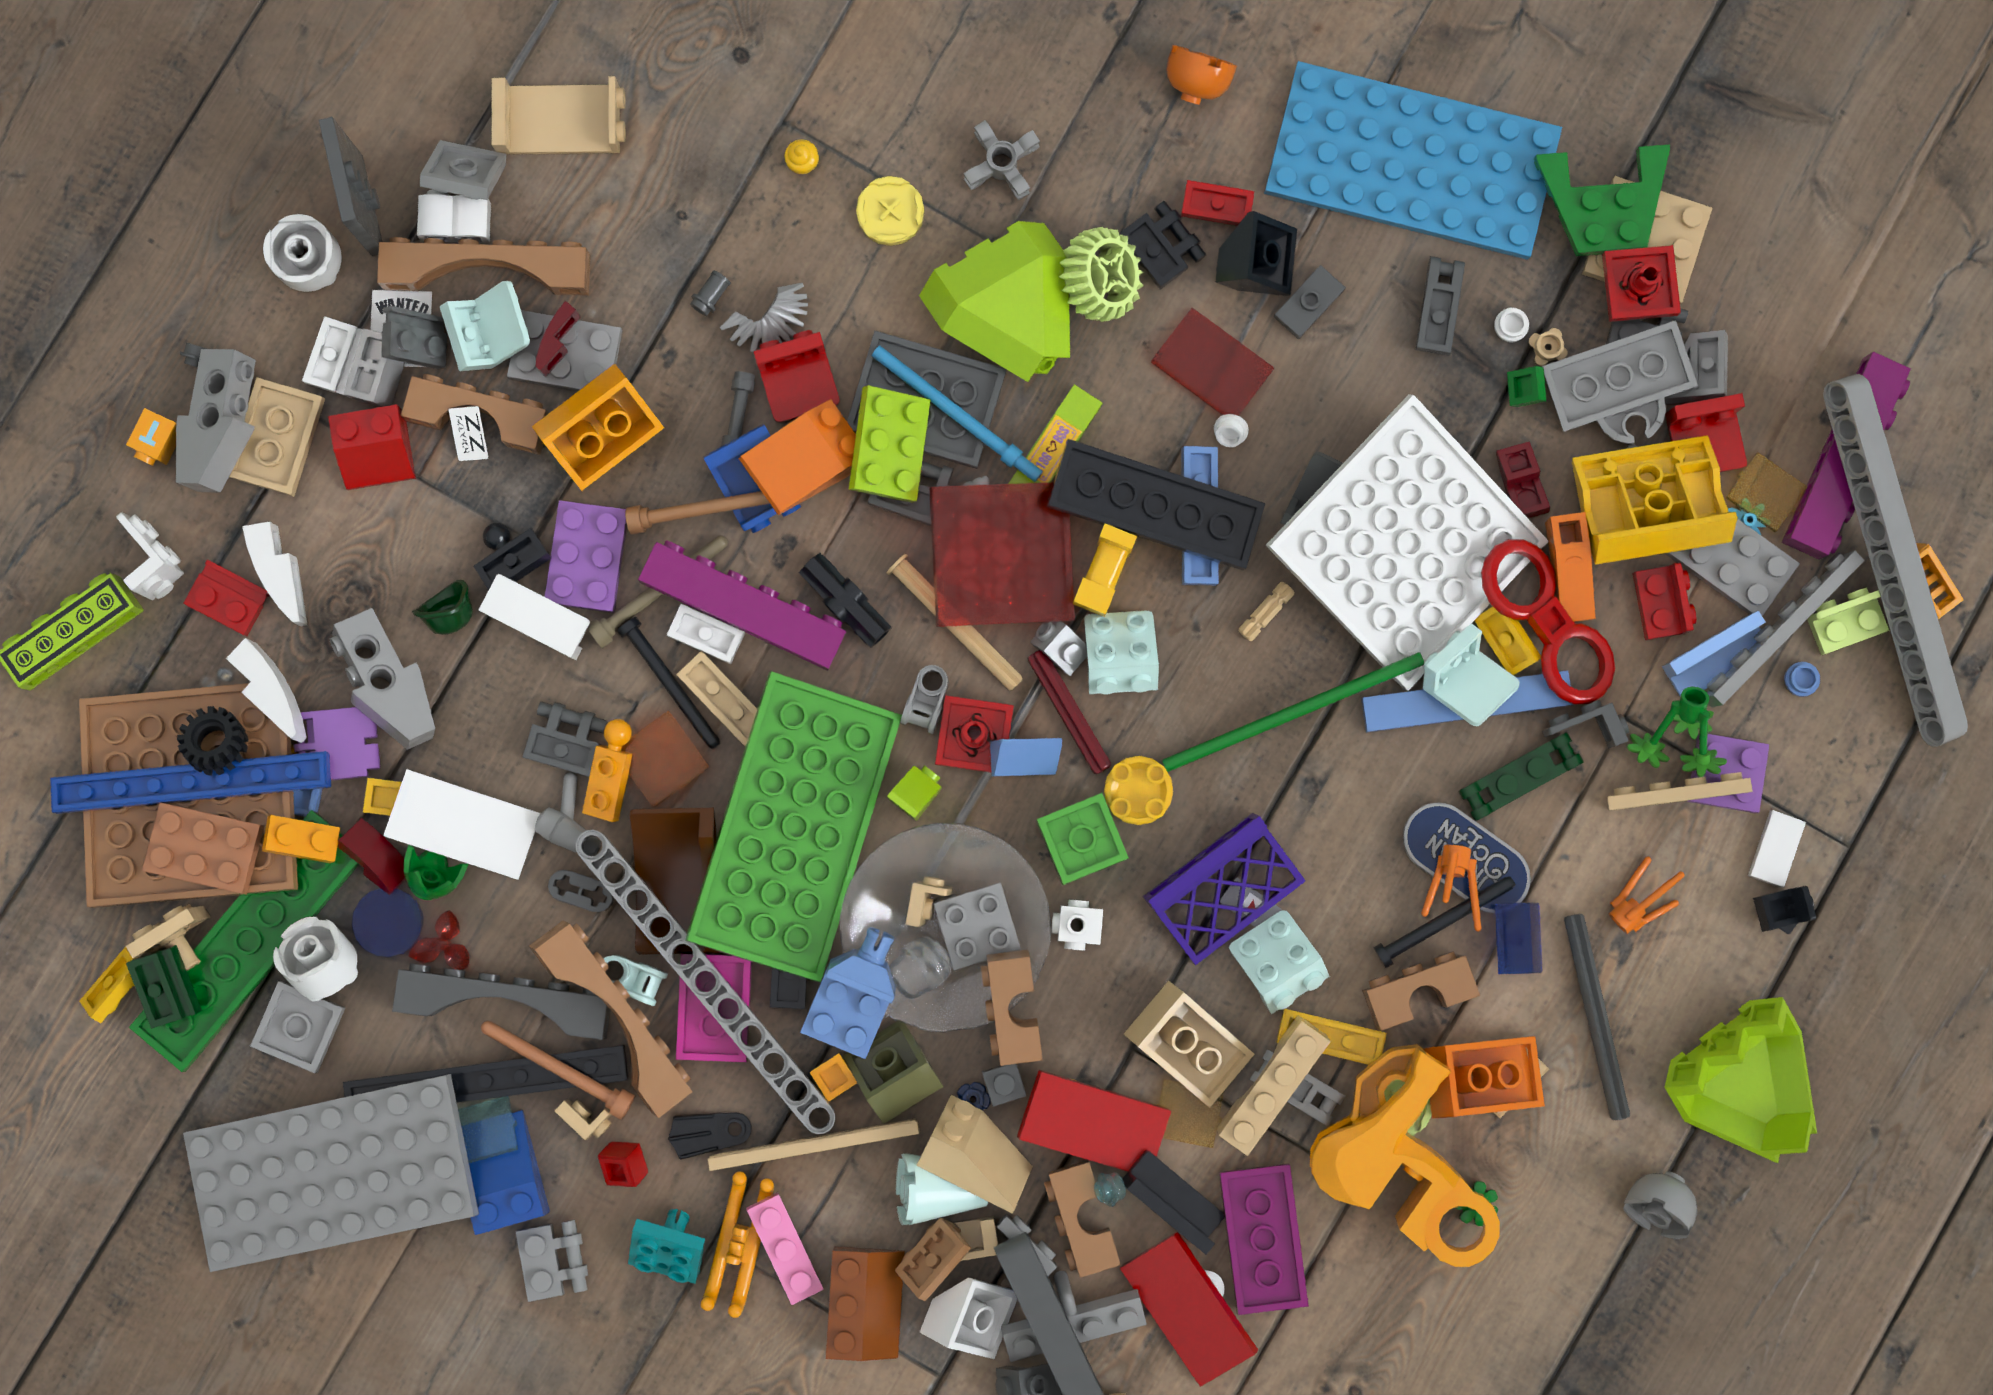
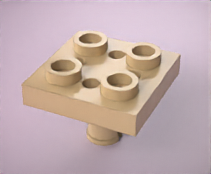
M188 904L182 907L181 905L163 915L164 923H157L153 926L150 924L132 935L135 940L126 945L132 958L153 953L163 947L167 949L177 945L187 971L201 961L197 958L184 935L211 917L204 906L192 907Z

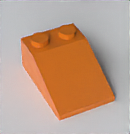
M830 399L793 420L741 455L739 460L773 509L780 515L851 475L856 434Z
M1535 1036L1423 1048L1425 1052L1451 1070V1073L1440 1083L1437 1091L1430 1097L1432 1119L1545 1106Z

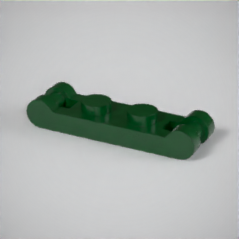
M1568 732L1557 736L1460 789L1458 792L1462 799H1467L1473 810L1470 812L1473 819L1477 821L1584 763L1580 754H1575L1569 742L1572 740ZM1556 749L1563 759L1557 765L1554 764L1549 753ZM1485 788L1492 798L1487 803H1484L1479 794Z

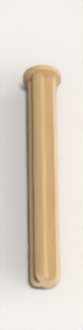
M907 554L900 557L886 573L888 575L893 573L1008 690H1013L1022 681V676L906 560L908 558Z

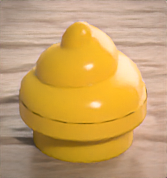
M800 139L788 145L784 158L787 167L792 172L807 174L817 166L819 154L813 143Z

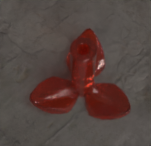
M448 910L442 913L436 921L435 930L438 937H425L417 941L410 949L408 956L418 962L428 963L433 962L440 952H444L445 962L449 967L463 970L469 965V953L464 945L451 944L450 942L460 933V927L456 916Z

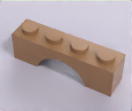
M423 374L422 379L411 377L401 417L407 422L442 430L450 420L449 408L478 406L481 413L495 419L500 430L501 441L507 447L537 455L541 454L543 442L532 426L549 414L546 409H542V403L530 399H523L522 403L510 401L509 395L492 390L489 392V395L476 392V387L457 382L456 387L445 385L442 378L429 374Z

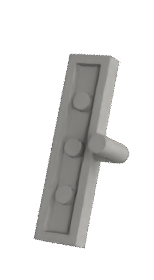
M1065 1271L1055 1273L1054 1280L1060 1303L1080 1343L1147 1325L1138 1289L1076 1305L1068 1274ZM1027 1319L1001 1326L1010 1362L1043 1353Z

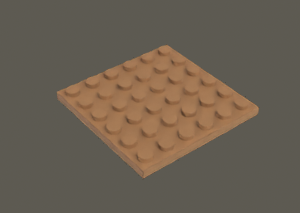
M249 683L79 699L82 775L188 765V761L183 757L178 748L180 743L177 741V735H184L179 728L181 724L186 726L190 724L186 720L190 714L194 719L198 717L196 710L202 708L205 713H208V706H214L217 711L219 707L225 708L243 726L248 736V742H244L248 749L247 753H239L244 759L292 755L291 738L242 693ZM214 731L208 734L201 743V749L203 751H211L219 747L225 738L224 732ZM293 791L165 803L263 825L264 830L247 894L298 890L297 857L262 851L268 816L275 815L295 819ZM159 804L83 811L87 907L99 908L244 895L142 871Z

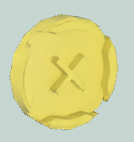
M887 176L875 179L861 192L857 201L856 214L859 226L868 238L878 244L893 246L905 243L916 235L923 223L924 205L920 193L903 178Z

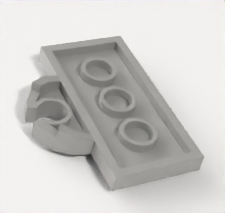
M1676 320L1542 366L1544 367V376L1563 432L1597 421L1603 433L1614 441L1625 444H1635L1634 436L1628 433L1626 429L1628 418L1632 416L1643 418L1646 423L1644 435L1649 439L1663 424L1666 413L1664 398L1698 387Z

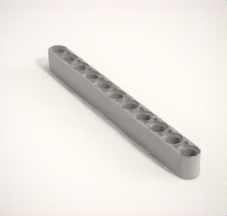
M1854 374L1828 383L1823 392L1824 402L1918 728L1923 740L1928 745L1938 747L1964 736L1968 729L1967 718L1872 388L1865 376Z
M586 830L581 833L576 841L578 855L810 1132L824 1134L830 1131L835 1122V1111L697 944L685 941L687 932L604 834L596 830ZM590 837H598L602 841V850L595 856H588L584 851V843ZM616 863L621 864L625 869L624 878L618 883H611L606 877L608 867ZM641 890L646 893L648 902L643 909L636 911L630 907L629 897L634 891ZM664 917L670 923V931L666 936L658 938L652 933L651 925L655 919ZM681 944L690 946L693 951V958L686 965H681L674 959V950ZM703 971L711 972L716 978L715 987L709 992L701 991L696 985L697 976ZM726 998L733 999L738 1004V1014L732 1019H726L719 1013V1004ZM747 1026H756L761 1032V1040L755 1046L746 1045L741 1038L742 1030ZM770 1053H777L784 1059V1067L778 1073H771L764 1066V1059ZM793 1080L802 1081L807 1087V1094L800 1100H793L787 1094V1085ZM821 1107L828 1111L830 1119L827 1125L816 1127L811 1124L809 1114L815 1108Z

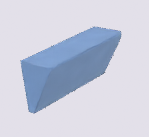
M1062 738L1001 739L990 741L992 776L1055 775L1062 748Z

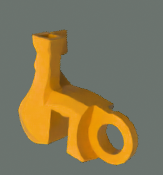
M1418 1044L1392 1047L1356 1076L1353 1105L1350 1114L1318 1133L1310 1149L1311 1173L1319 1188L1333 1199L1370 1209L1402 1164L1404 1166L1403 1170L1419 1182L1395 1215L1399 1230L1423 1251L1429 1249L1442 1262L1454 1267L1473 1266L1483 1261L1494 1251L1500 1237V1221L1496 1211L1482 1194L1470 1188L1464 1178L1437 1151L1407 1132L1422 1113L1428 1099L1437 1091L1440 1083L1451 1073V1070L1425 1052ZM1394 1080L1405 1082L1386 1102L1384 1091L1387 1086ZM1458 1206H1465L1476 1210L1483 1219V1231L1480 1238L1474 1244L1467 1247L1449 1245L1439 1234V1224L1443 1215L1450 1209Z

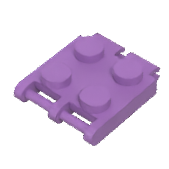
M352 707L300 712L303 721H307L308 743H305L304 740L303 743L298 742V744H295V752H298V754L329 752L331 781L369 777L368 770L380 769L378 744H366V739L378 738L377 724L359 709Z

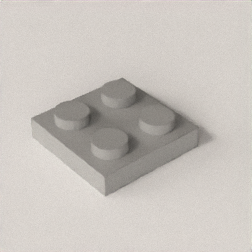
M440 140L420 174V187L430 188L440 193L450 192L464 195L475 200H488L506 166V154Z
M278 981L250 1047L310 1072L318 1073L346 1007L324 998L319 1001H311L301 995L292 985Z

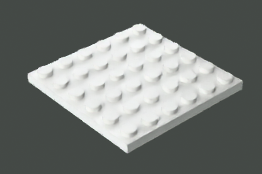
M1408 394L1277 532L1266 546L1382 667H1385L1418 652L1421 653L1424 662H1426L1431 654L1434 652L1439 653L1446 647L1447 642L1455 632H1462L1488 607L1490 603L1482 589L1481 570L1485 557L1495 545L1507 539H1524L1542 549L1549 541L1414 395ZM1509 554L1500 562L1497 580L1501 592L1530 562L1527 557L1520 554ZM1424 665L1393 679L1403 689L1409 691L1424 675Z

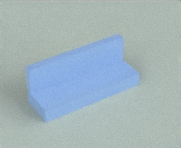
M1759 611L1749 614L1662 666L1679 696L1687 687L1693 686L1703 690L1707 689V684L1721 672L1726 674L1733 667L1730 661L1744 648L1749 650L1757 642L1754 637L1761 630L1759 626L1766 623Z

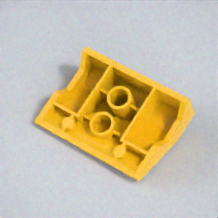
M1708 435L1572 458L1581 512L1586 513L1591 554L1595 565L1732 542L1738 517L1736 512L1728 511L1721 492L1720 467Z

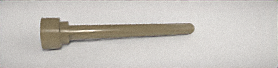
M725 536L716 537L690 558L695 560L697 555H700L710 560L727 547V538ZM648 588L607 620L603 617L599 621L597 619L592 621L587 630L603 649L613 641L612 637L617 634L615 632L616 629L663 594Z

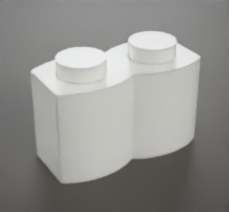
M429 190L425 195H418L417 236L421 242H424L426 238L442 239L445 241V244L458 243L460 239H472L479 241V244H489L491 203L489 199L475 200L464 195L450 196L448 192L440 193Z

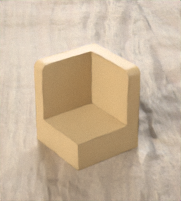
M994 1216L954 1223L961 1229L959 1234L971 1247L961 1261L996 1255L994 1247L998 1245Z

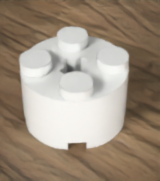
M295 214L282 218L272 231L269 230L263 244L264 258L272 272L284 284L294 290L311 292L334 283L341 266L342 254L336 238L322 223L311 216ZM307 248L308 252L305 253L302 258H298V255H302L304 253V249Z
M306 917L296 921L281 935L283 941L279 949L275 947L273 959L277 970L301 995L311 1001H319L331 996L357 978V952L344 934L328 919L319 920L317 917Z

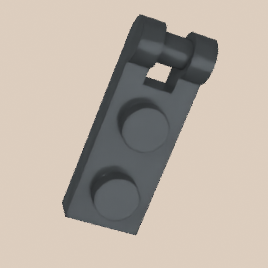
M1430 256L1415 350L1447 356L1451 354L1465 262L1456 260L1453 263L1441 262V258ZM1439 275L1450 277V284L1439 283Z

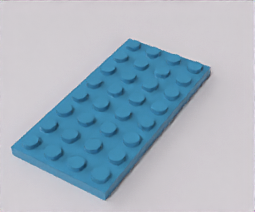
M1298 61L1264 194L1529 260L1547 192L1541 172L1537 170L1534 164V157L1537 154L1556 153L1562 127Z

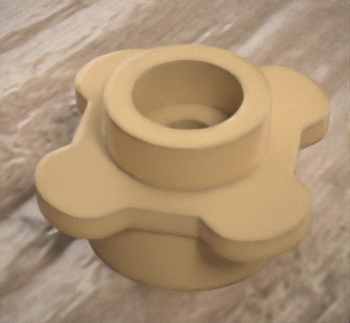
M1551 328L1541 335L1534 333L1529 338V345L1534 348L1536 355L1534 361L1537 365L1545 366L1549 361H1559L1567 357L1568 352L1564 348L1562 333L1559 329ZM1549 344L1551 350H1546L1545 345Z

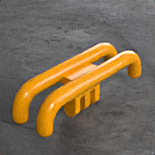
M742 1171L736 1172L732 1177L733 1182L706 1289L700 1304L703 1310H712L718 1298L726 1264L739 1265L741 1263L733 1297L728 1308V1314L732 1318H738L743 1312L761 1244V1239L752 1222L750 1227L737 1224L747 1183L746 1174ZM765 1178L761 1181L757 1202L773 1195L774 1183L771 1179Z

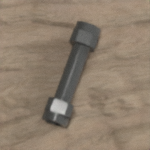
M736 371L734 374L731 390L735 391L728 435L723 436L721 447L742 435L748 394L753 393L755 385V375L751 373Z

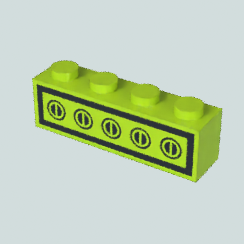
M104 573L95 577L88 584L90 588L80 595L76 593L65 598L60 603V609L51 615L44 614L31 623L33 628L23 635L16 634L8 638L2 644L4 648L0 650V662L18 688L31 691L144 611L121 577L113 573L108 575Z

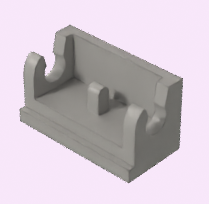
M363 328L343 393L359 402L371 403L377 407L392 405L405 364L402 361L382 358V333Z

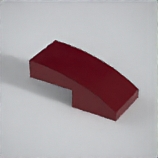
M567 301L562 304L550 321L539 346L535 366L545 377L568 353V350L560 340L580 319L577 310Z
M1530 441L1497 450L1496 456L1507 496L1527 518L1549 513L1550 505L1539 478L1541 471Z
M363 818L338 840L337 847L364 867L363 875L388 895H391L406 880L404 876V857L382 834Z

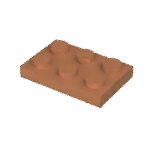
M160 802L142 871L247 895L264 826Z

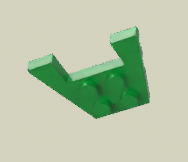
M1670 144L1637 148L1636 158L1639 182L1571 187L1567 152L1537 154L1534 157V164L1537 170L1541 172L1546 184L1547 193L1554 201L1559 212L1558 217L1576 256L1599 255L1605 251L1648 247L1670 152Z

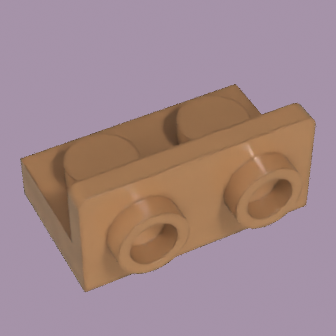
M941 1217L929 1226L924 1237L912 1250L905 1254L902 1262L894 1270L916 1297L923 1301H926L971 1249L970 1245L959 1234L961 1229L956 1224Z

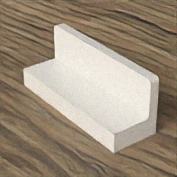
M500 574L495 577L479 608V611L574 660H577L582 650L579 644L590 625V621L587 618Z

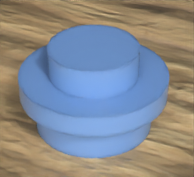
M1797 662L1787 669L1784 682L1789 692L1796 696L1804 697L1811 695L1818 689L1820 674L1812 664Z

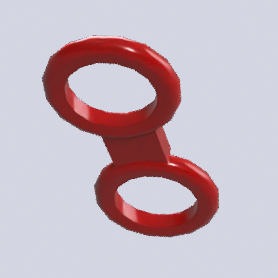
M1507 539L1495 545L1485 557L1481 570L1482 589L1489 603L1501 615L1513 620H1527L1544 644L1541 654L1542 674L1548 687L1560 699L1572 704H1590L1602 698L1612 685L1615 674L1614 654L1608 641L1596 629L1581 623L1575 624L1557 597H1554L1556 589L1555 570L1549 557L1537 545L1524 539ZM1520 554L1527 557L1535 565L1539 573V593L1529 605L1519 606L1510 602L1502 594L1498 586V567L1506 555ZM1569 638H1579L1586 641L1594 649L1599 660L1597 680L1586 690H1577L1570 687L1562 679L1557 668L1559 648Z

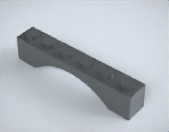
M410 963L409 970L398 969L392 1012L434 1016L447 1007L468 999L501 997L524 1003L539 1010L554 1021L566 1035L600 1040L607 1039L611 1010L598 996L584 987L583 993L569 991V984L549 982L548 988L534 987L535 980L514 977L513 984L499 982L500 975L479 973L478 979L465 977V970L444 968V974L430 973L431 966Z

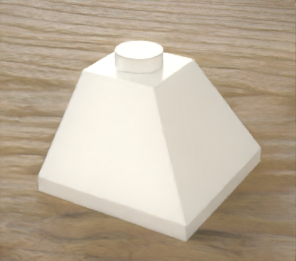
M968 1277L932 1299L920 1333L947 1348L995 1359L1003 1338L1001 1326L1008 1324L1017 1302V1297L1012 1289Z

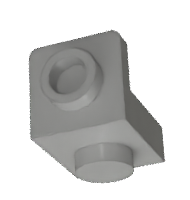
M1054 617L1039 626L1035 637L1030 642L1068 676H1071L1087 657L1086 644L1066 624Z

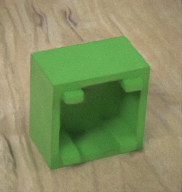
M1102 793L1036 820L1062 886L1129 858Z

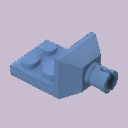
M868 927L867 935L859 950L853 949L830 959L800 1033L866 1059L889 1003L892 1004L895 998L896 986L889 965L885 961L890 945L895 939L892 935L884 931L879 944L875 946L880 929Z

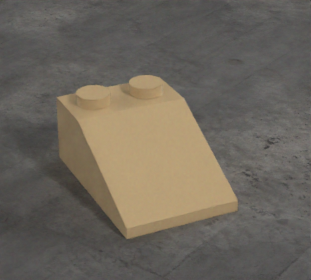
M1170 981L1163 986L1124 1033L1129 1040L1209 1108L1255 1055Z
M953 1095L950 1096L917 1163V1166L1010 1213L1014 1212L1033 1167L983 1110Z

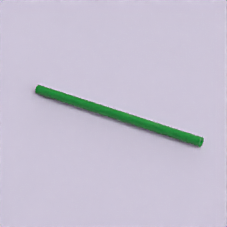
M1418 652L1167 757L1162 762L1166 771L1170 772L1421 667L1425 662L1421 653Z

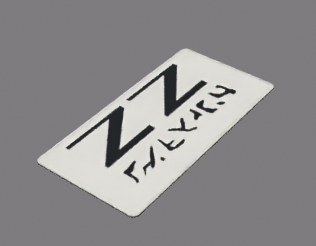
M479 407L449 408L458 460L488 459Z

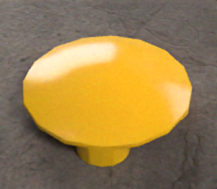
M1135 756L1125 758L1114 765L1107 775L1104 793L1106 803L1113 815L1123 822L1142 825L1152 823L1164 815L1171 804L1173 786L1171 777L1163 765L1152 758Z

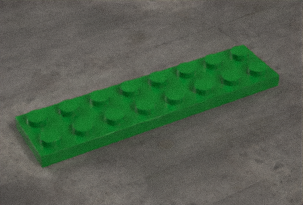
M311 810L302 820L333 826L314 810ZM339 832L338 840L343 836L341 832ZM337 847L336 858L333 863L297 858L298 890L239 895L193 950L201 962L187 970L202 1011L151 1029L143 1010L129 1028L178 1070L186 1072L275 966L273 953L275 947L279 949L283 941L281 935L298 920L306 917H316L358 867L359 863Z

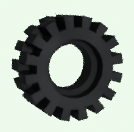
M208 706V713H205L202 708L196 710L198 717L194 719L190 714L186 718L190 724L188 726L181 724L179 728L184 734L177 735V741L180 743L178 745L179 751L188 763L200 773L203 771L206 775L212 776L214 770L218 775L224 774L223 767L225 766L231 771L235 768L232 764L234 760L240 763L244 759L239 752L247 753L248 746L244 742H248V736L245 733V729L231 712L228 713L225 708L219 707L217 711L214 706ZM214 731L224 732L225 738L219 747L211 751H203L201 749V743L208 734Z

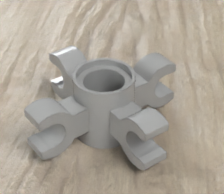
M986 120L975 126L974 134L987 151L986 161L964 173V181L970 190H974L987 179L993 177L998 180H1006L1018 201L1030 194L1028 183L1017 170V160L1031 154L1040 147L1038 144L1040 140L1034 131L1026 133L1018 141L1011 144L1007 141H998ZM1004 154L1011 159V162L1007 166L1000 167L995 165L992 160L995 156Z

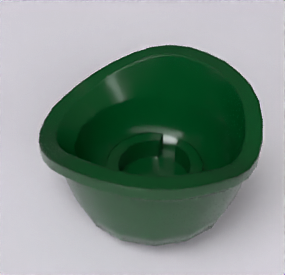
M464 580L454 581L412 611L413 615L420 617L425 625L435 634L448 635L459 631L468 624L473 615L472 604L468 595V585Z

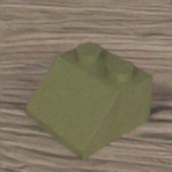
M902 1018L876 1034L866 1059L848 1052L843 1055L866 1100L883 1124L943 1087L933 1067Z

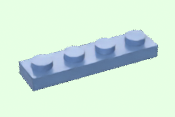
M1182 447L1181 476L1218 488V447ZM1182 551V585L1216 586L1219 584L1218 562Z

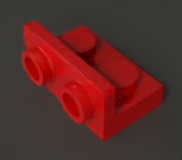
M1681 562L1632 573L1645 641L1682 635L1694 630L1693 624H1696L1697 621L1694 605L1689 604L1687 590L1690 589V579L1687 570L1682 569Z

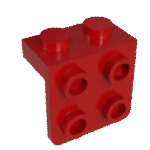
M812 330L802 331L792 336L793 340L780 343L779 340L768 341L761 344L759 350L753 351L773 418L778 423L796 419L830 399L836 407L840 403L820 332L813 334Z

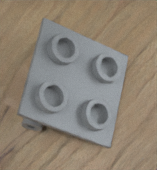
M1001 882L958 896L956 894L943 897L942 901L933 903L953 970L986 961L988 954L1021 950Z

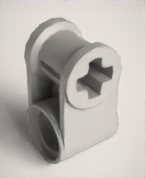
M929 665L920 670L912 693L906 702L900 724L906 725L911 723L926 728L928 733L934 734L949 684L948 676L941 667ZM929 672H937L942 676L943 682L938 690L929 691L925 689L923 679ZM914 711H918V712L927 714V715H929V717L927 718V717H924V716L915 714Z

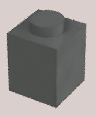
M1017 1064L997 1066L982 1071L993 1107L1027 1096Z

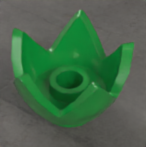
M408 845L404 858V876L408 887L416 897L423 900L438 899L451 893L463 879L468 867V863L449 867L447 856L428 850L417 856L414 847Z

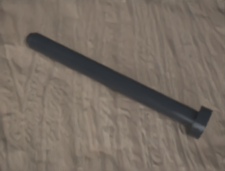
M637 617L627 621L617 630L622 638L627 636L705 744L711 749L716 748L720 745L719 738L639 630L642 623Z
M1504 877L1478 892L1479 907H1483L1512 890L1516 885L1512 877ZM1466 899L1385 947L1381 943L1373 947L1384 967L1388 968L1393 965L1391 959L1472 913L1471 899Z

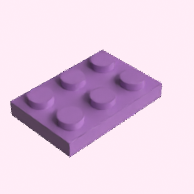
M559 500L545 598L565 607L614 613L627 529L626 509Z

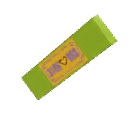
M1074 384L1026 456V459L1043 471L1042 475L1034 482L1017 470L1000 495L999 500L1028 518L1056 476L1066 441L1068 439L1077 442L1080 440L1102 407L1103 402Z

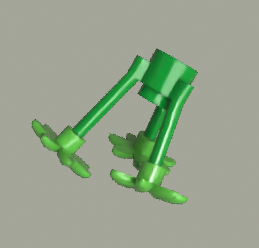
M1699 687L1685 688L1681 693L1680 700L1672 701L1670 711L1652 737L1649 733H1646L1643 739L1635 734H1631L1630 739L1634 744H1628L1627 746L1629 751L1639 753L1637 757L1638 763H1643L1648 759L1650 765L1654 768H1659V761L1668 762L1670 758L1660 752L1665 748V744L1658 741L1670 723L1675 721L1679 723L1674 728V733H1682L1688 728V733L1693 740L1697 738L1698 729H1700L1699 749H1693V756H1680L1681 761L1686 763L1682 767L1683 771L1691 772L1696 770L1698 777H1703L1706 770L1713 774H1720L1721 769L1718 766L1727 763L1725 758H1715L1717 750H1707L1708 732L1712 731L1708 721L1713 717L1714 712L1707 711L1710 701L1709 695Z

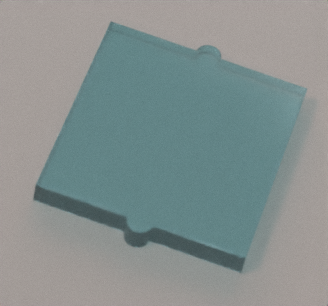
M509 1096L458 1109L469 1163L518 1150L515 1133L517 1121L512 1115Z

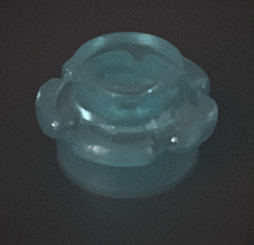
M1102 1172L1098 1175L1097 1182L1094 1184V1192L1100 1202H1105L1107 1206L1113 1207L1118 1201L1125 1198V1185L1117 1173L1105 1174Z

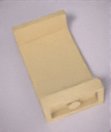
M608 76V85L510 86L506 78H492V147L496 152L505 154L620 153V142H625L626 139L625 122L620 121V109H625L626 104L625 89L620 88L615 76Z

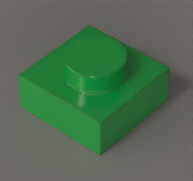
M1533 366L1507 372L1510 406L1521 407L1546 401L1544 367Z

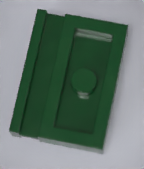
M177 945L132 959L126 963L151 1029L202 1011Z

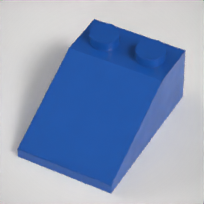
M523 1110L462 1127L479 1215L470 1217L475 1235L550 1213Z

